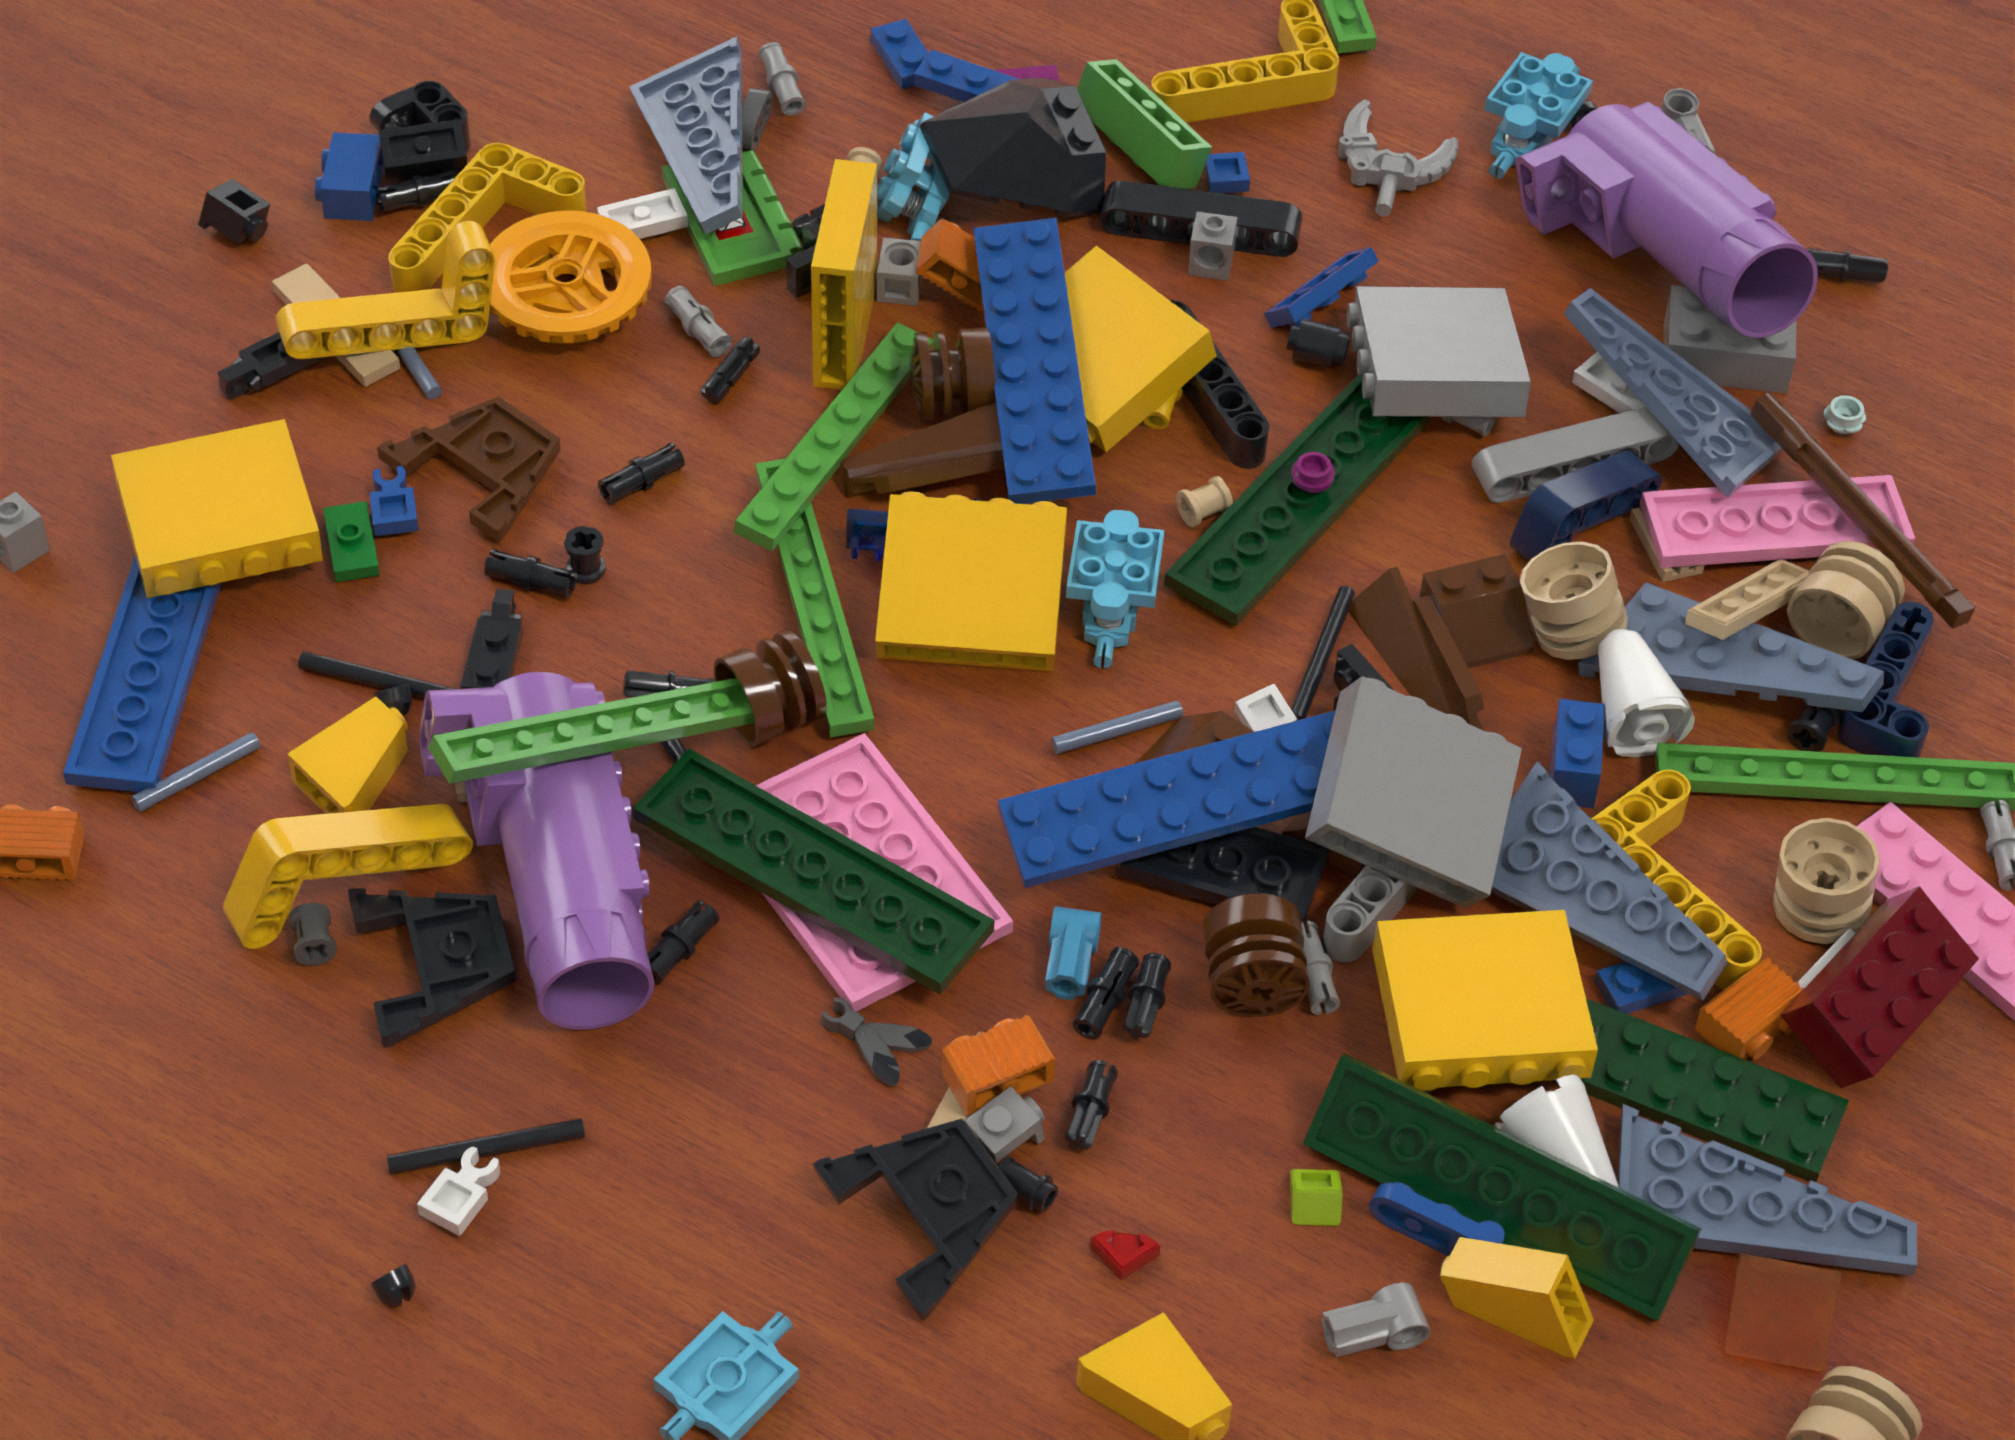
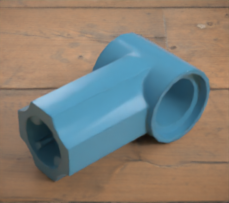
M1054 907L1049 937V948H1051L1045 978V990L1053 993L1056 998L1073 1000L1077 996L1085 995L1091 967L1092 954L1097 952L1102 913Z

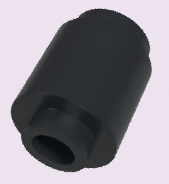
M1302 319L1300 327L1292 325L1286 349L1293 351L1292 360L1332 369L1333 365L1343 367L1351 335L1341 333L1342 328Z

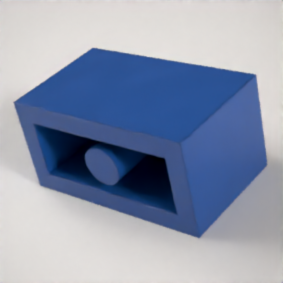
M333 132L329 149L324 148L322 152L321 165L323 177L316 178L315 199L316 201H322L324 218L373 221L377 205L375 188L381 186L385 169L379 135Z
M1559 699L1552 732L1550 777L1561 789L1564 788L1579 807L1594 809L1601 777L1605 704Z

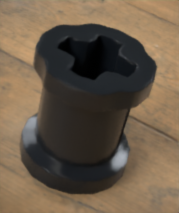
M579 526L566 534L564 548L570 556L566 563V569L577 572L576 583L592 584L599 581L605 574L606 564L600 555L604 539L601 532L596 528Z
M1804 701L1802 705L1803 713L1800 718L1794 720L1788 727V740L1800 751L1821 752L1826 746V735L1830 728L1838 725L1842 718L1841 709L1820 707L1817 711L1815 710L1817 706L1807 705Z

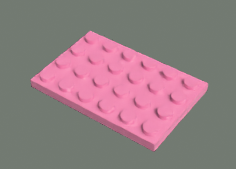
M865 733L756 785L994 919V932L979 949L1013 932L1012 918ZM763 894L839 997L845 1000L855 1012L916 982Z

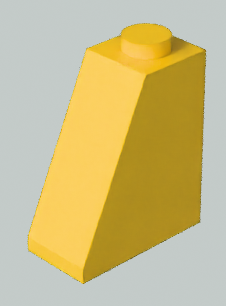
M377 697L372 698L287 753L292 782L325 814L370 810L408 752L405 732L408 730L406 720L396 708L392 707L389 709Z
M1459 1237L1451 1255L1447 1256L1442 1264L1441 1280L1455 1308L1562 1356L1576 1358L1594 1318L1568 1255Z
M1164 1312L1078 1358L1076 1385L1082 1393L1162 1440H1221L1229 1430L1232 1403Z

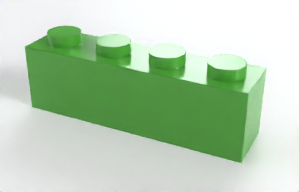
M1117 59L1087 62L1077 91L1092 123L1108 136L1110 142L1119 146L1136 166L1149 174L1155 180L1156 185L1183 189L1196 188L1212 146Z

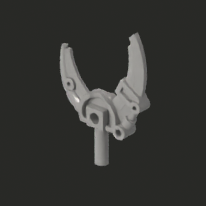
M1364 99L1351 110L1346 118L1343 136L1339 139L1338 157L1348 159L1347 164L1352 171L1351 182L1354 185L1362 186L1366 183L1378 185L1380 191L1375 211L1380 216H1388L1392 210L1396 191L1401 192L1402 189L1414 191L1417 185L1432 183L1440 179L1442 175H1445L1451 169L1457 157L1458 140L1455 137L1445 139L1436 151L1420 160H1417L1416 157L1408 152L1395 153L1389 149L1377 151L1378 144L1373 134L1367 133V123L1372 114L1369 110L1371 103Z

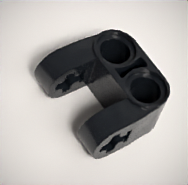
M423 81L413 87L399 91L377 102L370 112L369 120L378 132L381 130L460 119L466 153L470 149L467 111L439 82Z

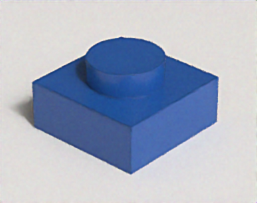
M1244 152L1209 154L1204 166L1209 192H1249L1250 176Z

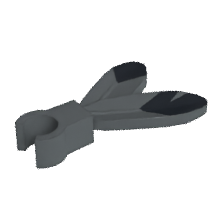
M834 998L833 1012L842 1014V1017L833 1018L828 1015L827 1011L822 1012L821 1023L823 1027L830 1032H838L852 1041L856 1040L857 1046L871 1072L878 1080L888 1086H896L900 1078L898 1063L890 1050L919 1052L926 1050L932 1045L931 1037L918 1028L886 1023H865V1017L852 1010L849 1004L841 998Z

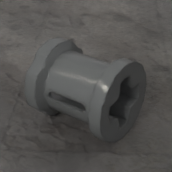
M317 902L300 904L293 908L289 913L290 927L296 934L297 942L293 948L296 961L307 966H317L332 960L336 955L337 947L335 940L330 937L328 926L331 924L330 909L326 905Z

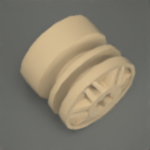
M1842 541L1833 543L1822 552L1817 563L1810 569L1809 576L1801 582L1790 598L1787 608L1790 625L1804 642L1850 659L1861 658L1871 649L1896 607L1902 603L1905 593L1903 577L1894 563L1879 550L1859 542Z
M1586 542L1562 543L1548 548L1533 557L1522 570L1520 584L1531 614L1535 633L1541 649L1550 656L1572 660L1585 659L1597 655L1598 646L1608 633L1617 629H1627L1629 619L1623 605V598L1618 589V581L1613 563L1608 552L1600 546Z
M1832 818L1808 820L1793 827L1782 841L1773 896L1776 918L1788 932L1804 941L1831 944L1835 943L1849 928L1857 932L1870 917L1880 861L1874 841L1864 830L1855 825Z
M1838 1366L1827 1372L1821 1381L1819 1389L1812 1395L1809 1408L1802 1411L1785 1440H1917L1923 1425L1920 1413L1911 1399L1892 1382L1872 1371L1862 1368Z

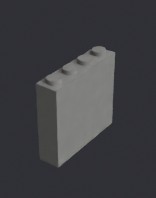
M1356 287L1355 302L1348 303L1347 327L1353 328L1352 350L1358 351L1357 372L1358 375H1363L1362 395L1363 399L1370 400L1373 416H1526L1531 381L1505 288Z
M1362 676L1339 694L1305 838L1468 909L1491 894L1522 748L1507 742L1500 734L1485 732L1467 724L1460 716L1445 714L1427 706L1426 702L1420 698L1405 696L1387 688L1386 684L1378 679Z

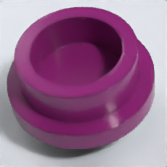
M1308 452L1301 455L1294 463L1291 472L1293 483L1298 488L1307 492H1322L1328 489L1333 484L1335 470L1329 458L1318 452Z

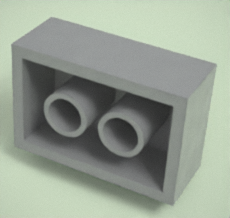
M1671 285L1664 318L1663 344L1718 386L1787 393L1796 360V321L1774 335L1761 338L1748 337L1738 332L1707 309L1701 300L1687 287Z

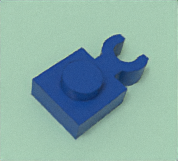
M397 466V477L392 480L383 479L380 468L374 469L372 476L375 492H369L375 536L419 531L413 487L407 488L404 467Z

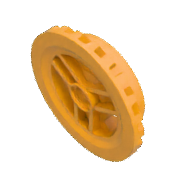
M570 210L534 215L511 225L501 232L490 244L495 256V267L489 312L497 314L499 323L506 328L515 326L517 334L524 337L531 335L539 339V341L564 344L584 342L598 338L606 332L611 333L619 329L621 320L630 321L636 316V308L644 306L647 301V291L651 290V261L644 244L629 228L603 215ZM600 269L607 271L615 278L618 284L615 290L608 291L605 289ZM561 274L576 276V279L570 282H560L555 278Z

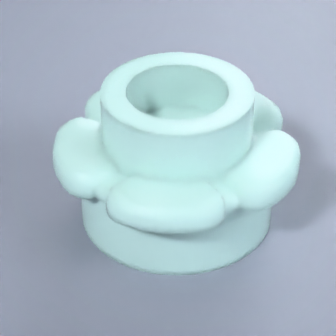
M1838 396L1824 410V418L1827 419L1828 427L1839 434L1856 433L1862 429V423L1866 421L1863 404L1852 396Z

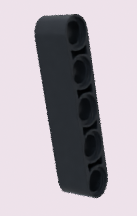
M1115 181L1107 186L1099 220L1102 228L1110 234L1190 245L1196 212L1198 211L1237 217L1234 251L1286 257L1292 255L1298 247L1303 216L1300 209L1291 203L1130 181Z
M1170 300L1172 303H1174L1176 306H1178L1180 309H1182L1184 312L1190 315L1193 319L1199 322L1194 313L1192 312V310L1185 303L1177 300ZM1214 344L1217 356L1185 383L1181 389L1229 460L1240 468H1257L1266 459L1269 423Z

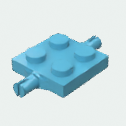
M722 1311L654 1378V1390L673 1403L678 1409V1412L659 1429L661 1436L665 1440H679L695 1425L706 1429L719 1440H740L799 1380V1369L781 1356L774 1345L793 1327L788 1317L784 1316L783 1318V1313L776 1312L773 1318L759 1331H756L755 1329L740 1325Z

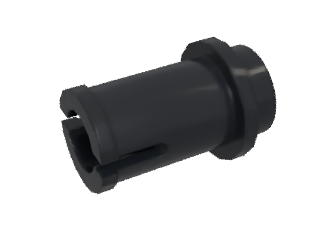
M1010 1156L1005 1157L998 1165V1168L1018 1193L1019 1198L1027 1202V1209L1031 1211L1039 1209L1045 1212L1050 1208L1058 1194V1186L1053 1184L1051 1176L1045 1174L1041 1177L1016 1162Z

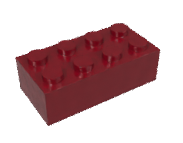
M1919 886L1887 899L1780 1016L1837 1085L1843 1088L1874 1077L1979 958Z

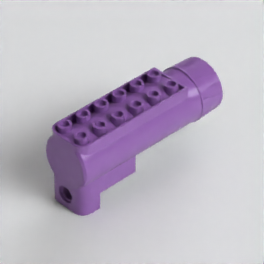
M1648 101L1633 108L1620 104L1597 108L1584 116L1573 127L1568 136L1523 154L1516 159L1518 183L1524 212L1530 223L1543 235L1573 223L1612 258L1641 247L1691 290L1707 309L1743 335L1761 338L1774 335L1786 329L1801 316L1814 295L1818 279L1816 262L1808 250L1785 228L1773 220V217L1776 215V208L1772 198L1752 185L1746 176H1741L1732 169L1723 158H1719L1706 148L1701 140H1696L1686 132L1680 123H1675L1663 113L1660 107L1654 106Z
M528 672L515 675L489 688L426 691L419 734L420 754L425 777L444 776L428 749L433 735L605 703L603 692L596 691L593 682L576 683L570 678L550 672ZM612 752L463 781L477 846L503 845L523 936L524 959L533 981L539 1011L552 1024L568 1029H596L625 1020L638 1012L649 1001L654 991V978L646 949V933L642 925L643 914L641 906L642 898H647L649 895V877L646 869L640 870L639 867L640 841L638 834L631 833L630 800L627 796L622 797L620 790L622 786V768L619 761H613Z

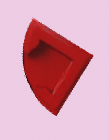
M1107 1230L1090 1238L1091 1249L1121 1281L1160 1255L1161 1246L1149 1236L1141 1233L1137 1236Z

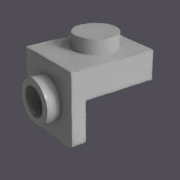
M1012 1086L965 1120L972 1133L996 1163L1029 1138L1037 1145L1045 1140L1042 1126L1045 1116L1042 1110L1030 1096L1022 1099Z

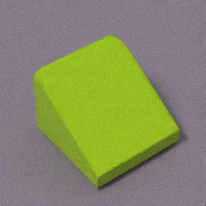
M1290 1170L1292 1223L1296 1225H1339L1341 1222L1343 1197L1340 1173L1337 1170Z

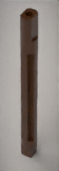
M1766 393L1756 399L1750 415L1791 459L1798 463L1879 550L1894 563L1896 568L1924 596L1925 601L1952 629L1969 623L1976 607L1957 587L1930 563L1818 445L1817 440L1773 394Z

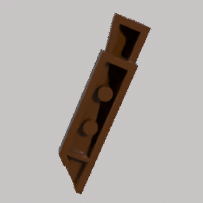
M996 401L843 459L841 461V470L846 495H854L872 490H877V493H890L1005 468Z
M1398 567L1388 569L1352 601L1348 612L1410 696L1422 699L1426 702L1427 706L1445 714L1460 716L1467 724L1485 731L1476 715L1477 712L1484 709L1481 692L1430 595L1415 598L1412 602Z

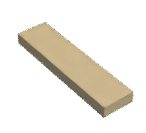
M307 263L272 281L274 293L286 305L295 302L340 298ZM391 350L335 356L364 387L400 369L399 358Z
M1779 559L1688 609L1685 624L1724 640L1789 603L1790 598L1801 582L1809 576L1810 571Z

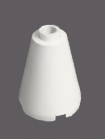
M1617 629L1608 633L1598 646L1602 704H1605L1604 736L1609 748L1610 746L1614 747L1616 754L1622 757L1637 758L1654 755L1657 743H1664L1674 738L1676 744L1679 743L1693 729L1695 717L1690 704L1639 633L1627 629Z
M1574 1074L1556 1079L1561 1088L1555 1091L1546 1092L1543 1086L1532 1091L1502 1113L1500 1118L1503 1123H1495L1496 1128L1619 1188L1590 1100L1579 1076Z

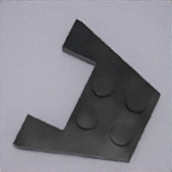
M348 889L357 934L402 924L407 925L422 992L373 1002L383 1048L390 1047L516 981L515 968L496 895L436 892L435 898L410 897L407 895V891L389 890L388 895L366 894V889Z
M962 1118L902 1135L901 1140L877 1147H873L872 1144L854 1149L855 1153L832 1160L829 1156L813 1163L814 1171L838 1204H841L880 1177H883L937 1251L896 1278L897 1287L922 1321L929 1317L1019 1202L1016 1190Z

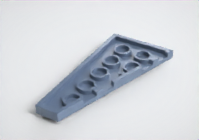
M735 37L629 87L705 234L723 228L743 217L742 47L738 37Z
M1589 288L1571 301L1564 315L1727 498L1782 453L1783 449L1750 415V409L1594 290Z
M1647 582L1625 607L1629 619L1627 630L1635 631L1641 635L1678 689L1735 696L1736 690L1758 692L1760 693V699L1777 701L1778 696L1782 695L1803 698L1805 703L1810 706L1863 712L1884 684V671L1756 623L1748 625L1724 640L1686 625L1687 610L1700 602ZM1598 654L1581 659L1578 663L1579 676L1595 678L1596 672H1600Z
M1536 762L1510 801L1491 893L1528 912L1565 910L1571 934L1703 1001L1728 963L1725 954L1688 916L1686 917L1669 900L1668 895L1641 871L1637 863Z
M1623 1104L1620 1114L1618 1186L1620 1189L1702 1228L1694 1248L1914 1275L1917 1267V1223L1861 1200L1851 1203L1827 1193V1186L1812 1180L1809 1185L1784 1175L1785 1169L1713 1140L1708 1143L1698 1141L1681 1134V1127L1666 1121L1661 1126L1639 1117V1110Z

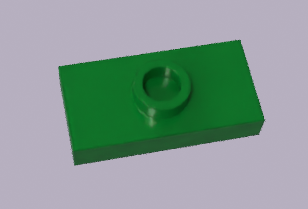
M367 501L324 507L323 512L335 581L341 582L379 576Z

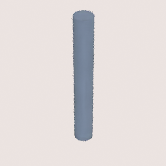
M405 347L396 350L426 397L430 400L439 397L442 393V388L415 348Z
M1176 700L1051 737V744L1055 754H1061L1182 718L1183 710L1180 702Z
M250 732L159 781L155 789H144L131 796L132 802L136 809L142 812L261 748L257 736Z

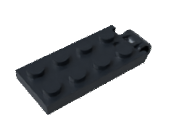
M1251 827L1121 862L1116 869V875L1216 905L1227 899L1244 894L1266 893L1280 896L1295 904L1304 924L1327 866L1330 849L1262 828Z

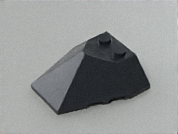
M1044 77L1009 80L923 121L920 125V129L949 194L998 203L1000 199L1020 202V208L1033 210L1035 206L1055 209V215L1064 217L1101 214L1105 196L1106 151L1074 85Z

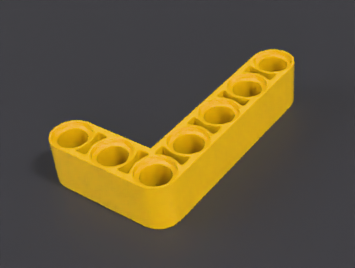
M1284 0L1280 7L1278 40L1284 53L1165 71L1153 77L1151 91L1186 123L1330 99L1336 92L1339 56L1312 0Z
M491 143L484 146L389 252L388 260L394 293L429 290L443 274L447 236L453 226L465 221H474L483 228L505 202L536 215L568 210L587 212L584 178L573 170L504 143Z
M474 221L458 223L453 226L447 236L442 288L287 304L277 312L275 317L276 326L285 350L290 357L295 359H310L398 350L405 347L418 348L475 341L483 336L488 327L495 256L480 224Z
M1661 770L1591 819H1594L1637 863L1641 871L1668 895L1669 900L1686 917L1688 916L1725 954L1728 963L1714 983L1718 988L1724 990L1760 962L1762 955L1761 944L1650 848V846L1682 823L1691 789L1690 782L1685 775L1674 770Z
M447 804L272 819L263 823L252 835L223 903V911L244 947L247 949L263 948L272 943L280 934L303 880L450 866L462 861L469 855L473 848V841L452 807Z

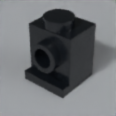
M230 179L206 192L198 225L203 229L212 226L226 238L233 240L237 244L246 239L257 242L267 230L268 222L266 219L270 203L234 179Z

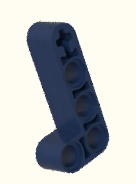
M1624 451L1545 482L1529 496L1512 534L1510 547L1527 561H1530L1548 548L1562 543H1570L1576 533L1627 513L1632 509L1639 508L1642 492L1658 491L1663 478L1630 451Z
M1904 602L1896 607L1866 662V665L1884 671V684L1863 712L1843 711L1838 728V737L1848 748L1865 755L1920 758L1929 730L1928 720L1920 712L1899 704L1898 701L1924 653L1933 625V614L1923 604Z

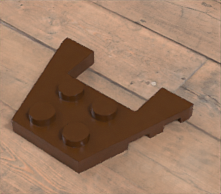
M500 397L449 416V423L430 430L424 426L411 431V438L397 444H393L392 440H389L377 447L379 459L396 471L397 466H403L406 477L439 453L494 492L469 511L472 525L497 542L504 538L561 450L560 438Z

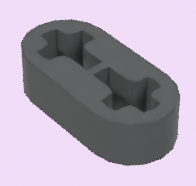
M750 88L742 105L743 152L750 150L756 152L772 110L773 96L771 91Z

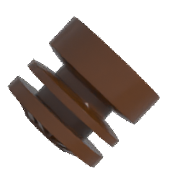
M988 327L958 329L956 349L948 348L943 331H935L934 350H930L926 332L914 333L913 348L909 359L912 396L917 404L921 421L933 420L934 401L939 403L942 419H950L953 399H960L963 413L996 401L994 359Z
M783 630L776 633L772 639L764 638L760 640L756 645V654L751 649L743 647L717 658L714 662L715 682L737 678L748 699L755 723L734 728L739 736L750 746L755 747L780 736L784 731V721L790 727L799 728L803 726L806 720L813 722L822 718L826 713L827 701L818 669L802 640L793 631Z
M1266 893L1244 894L1227 899L1210 910L1203 920L1202 932L1205 956L1208 959L1207 972L1210 979V996L1216 1006L1232 1015L1267 1017L1285 1012L1299 1004L1309 992L1310 976L1307 969V955L1303 950L1304 934L1301 914L1295 904L1283 897Z

